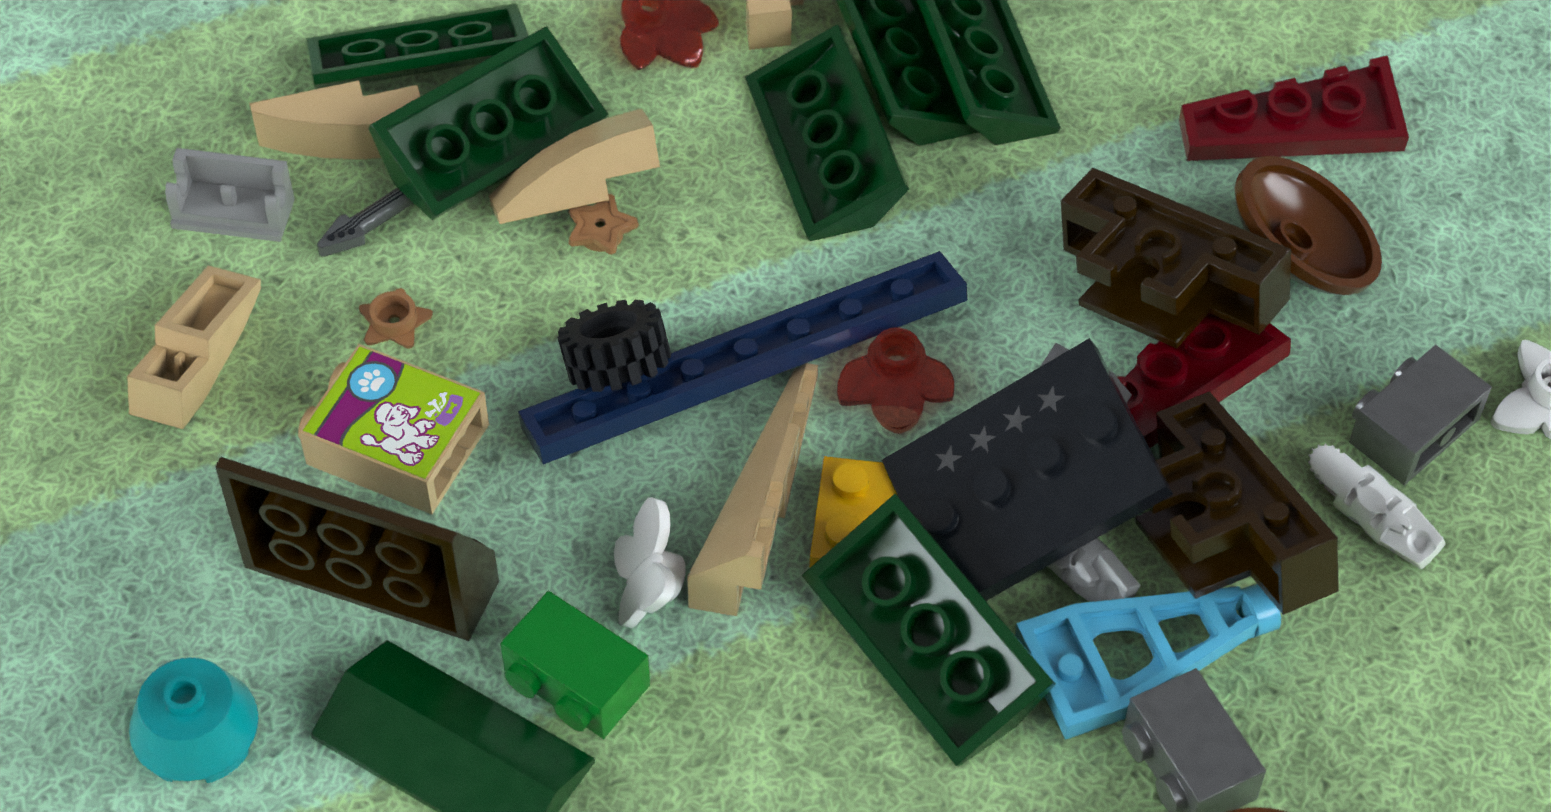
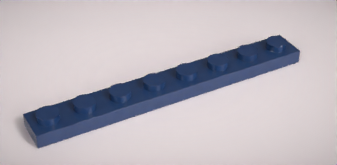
M938 251L672 352L665 368H657L658 374L651 378L645 375L641 376L642 382L632 386L630 381L622 383V389L613 391L611 385H609L602 392H593L591 386L585 391L575 389L518 411L521 429L544 465L968 301L967 283L945 256Z

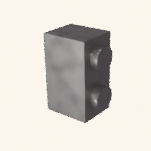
M1435 344L1418 360L1414 357L1406 359L1393 374L1390 384L1381 392L1373 389L1363 396L1352 413V417L1356 421L1349 443L1405 486L1480 419L1492 386Z
M1197 668L1130 698L1125 724L1122 728L1125 745L1137 762L1145 760L1157 778L1156 789L1159 798L1169 812H1227L1257 800L1266 769Z

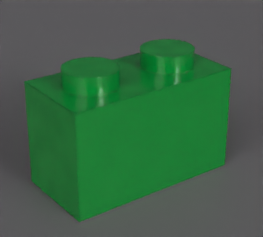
M550 591L544 594L500 643L504 676L518 693L527 698H533L535 695H538L554 706L558 717L569 727L580 732L587 728L602 739L610 733L650 686L649 657L646 653Z

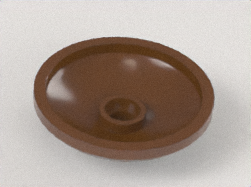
M1277 156L1256 158L1249 162L1239 173L1235 183V197L1240 220L1246 231L1291 249L1292 280L1327 294L1353 295L1363 292L1377 279L1382 267L1381 250L1377 238L1360 210L1333 183L1307 166Z

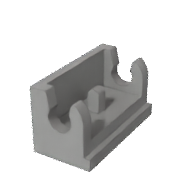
M182 148L176 149L172 160L177 183L167 182L165 188L166 200L172 218L170 222L172 229L281 242L295 200L287 161Z

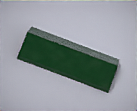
M836 0L889 124L919 146L979 133L963 117L917 0Z
M917 0L963 117L969 125L994 145L1059 132L1061 129L1007 0Z
M516 3L306 39L315 89L358 80L361 84L479 64L529 35Z
M838 24L745 76L801 224L810 242L874 227L909 190L850 47Z
M545 26L377 120L368 129L393 184L433 221L508 177L543 149L577 130L606 119L609 114L552 32Z
M896 494L891 496L801 575L957 767L1017 727L1056 685Z
M388 640L345 670L311 732L312 739L436 812H559L595 763V758Z

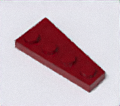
M1388 55L1370 59L1368 67L1349 71L1346 65L1324 71L1323 78L1298 83L1295 78L1274 82L1273 89L1266 92L1252 94L1249 90L1245 89L1181 105L1179 115L1187 161L1259 158L1263 156L1287 157L1405 151L1409 139Z
M1208 313L1177 349L1160 341L1156 344L1150 342L1138 354L1137 365L1125 377H1117L1131 393L1127 406L1149 448L1158 443L1157 412L1209 391L1218 402L1222 401L1288 357L1291 349V338L1271 323L1258 335Z

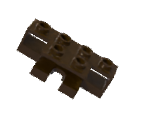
M1093 167L1061 200L1064 251L1076 255L1077 273L1095 280L1090 288L1079 298V306L1177 349L1208 313L1260 335L1290 300V248Z
M1210 391L1156 413L1159 459L1156 461L1174 495L1149 508L1150 511L1136 516L1135 523L1195 599L1251 576L1284 615L1339 591L1338 537Z

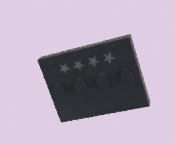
M1090 338L882 459V463L897 496L986 601L1174 495L1104 359Z

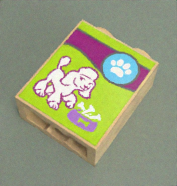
M358 344L347 362L338 364L334 369L329 381L328 390L317 406L308 408L300 421L298 436L301 440L306 464L433 514L489 426L485 392Z

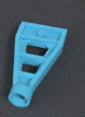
M1254 584L1242 589L1240 586L1221 588L1197 599L1190 592L1076 603L1016 623L1015 636L1056 683L1044 697L1066 740L1126 719L1130 698L1195 668L1200 671L1246 640L1279 629L1281 626V614L1260 586ZM1189 614L1198 615L1210 637L1185 651L1173 652L1158 623L1162 620ZM1127 630L1142 634L1153 655L1150 664L1129 678H1112L1093 642L1094 638L1102 633Z

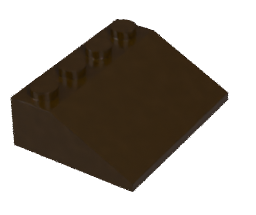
M220 457L215 469L245 568L470 641L499 583L494 550L486 547L478 540L466 537L458 532Z

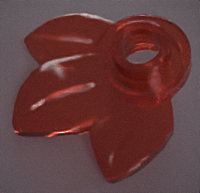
M622 0L620 11L625 27L620 36V47L627 60L637 70L646 68L655 60L657 55L687 68H697L701 63L703 54L701 34L716 29L719 25V20L711 8L700 0ZM641 6L650 7L655 11H646Z
M897 327L882 331L870 344L868 355L848 362L843 368L837 384V398L840 405L856 406L871 404L872 413L885 429L897 434L910 430L918 423L923 414L925 401L944 403L952 401L954 397V378L950 369L945 363L926 356L924 346L913 332ZM891 356H900L903 357L904 360L896 361L888 358Z

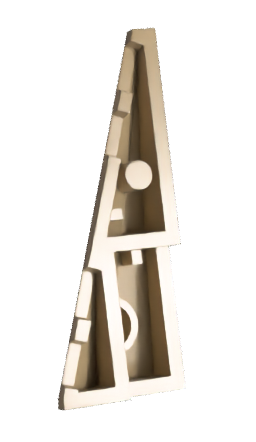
M810 363L801 365L794 369L687 576L688 608L737 616L743 588L748 587L761 590L778 517L785 518L818 377V365Z

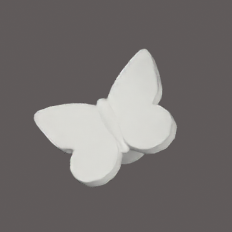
M1522 340L1517 353L1519 366L1525 380L1522 382V388L1511 392L1498 405L1490 421L1491 426L1502 431L1518 434H1533L1541 428L1545 436L1551 440V351L1529 340Z
M653 497L645 500L634 520V536H620L616 540L614 548L617 572L620 577L627 579V585L622 594L619 607V624L629 628H634L647 612L654 613L668 602L674 600L679 594L685 579L686 566L683 557L679 554L665 551L671 525L667 504L663 500Z

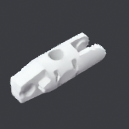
M1325 443L1323 446L1318 445L1316 449L1312 448L1313 452L1309 454L1310 461H1308L1311 466L1310 470L1315 473V478L1319 480V484H1324V488L1335 497L1334 507L1347 518L1360 525L1365 533L1378 545L1384 546L1419 569H1423L1441 551L1446 543L1439 532L1416 507L1417 505L1411 499L1391 486L1370 465L1360 467L1345 453H1340L1339 448L1335 449L1334 445L1327 446Z

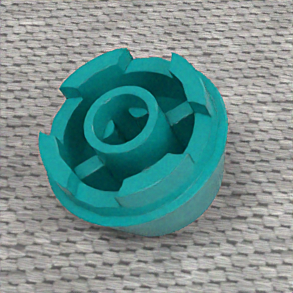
M192 657L176 659L157 668L144 681L130 720V743L138 760L151 772L168 782H173L172 780L188 782L205 779L206 783H211L233 772L247 757L249 747L257 732L258 708L254 696L247 686L215 663Z

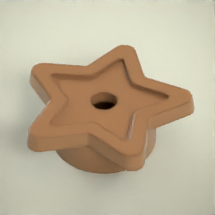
M608 194L609 200L598 202L593 206L584 205L568 210L569 215L576 224L569 237V245H584L593 251H605L610 255L615 254L617 246L623 239V235L638 228V220L636 217L619 212L614 195ZM604 222L605 226L597 227L596 223Z
M403 288L382 293L371 304H361L359 306L360 313L370 323L364 338V342L367 345L392 340L405 348H412L414 346L415 328L430 320L433 316L432 310L415 306L413 299L406 294ZM392 317H398L399 321L396 323H390L389 319Z

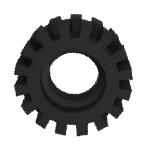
M635 299L630 305L627 304V300H618L615 306L608 307L607 303L597 305V311L591 312L586 309L579 312L580 319L571 317L565 322L566 327H560L558 331L559 336H557L569 381L572 385L577 384L578 389L584 391L591 386L593 392H602L609 385H611L612 391L622 389V383L629 381L632 386L642 382L641 376L645 375L650 378L658 374L657 368H665L668 364V358H671V351L660 309H656V305L651 302L645 305L644 300Z

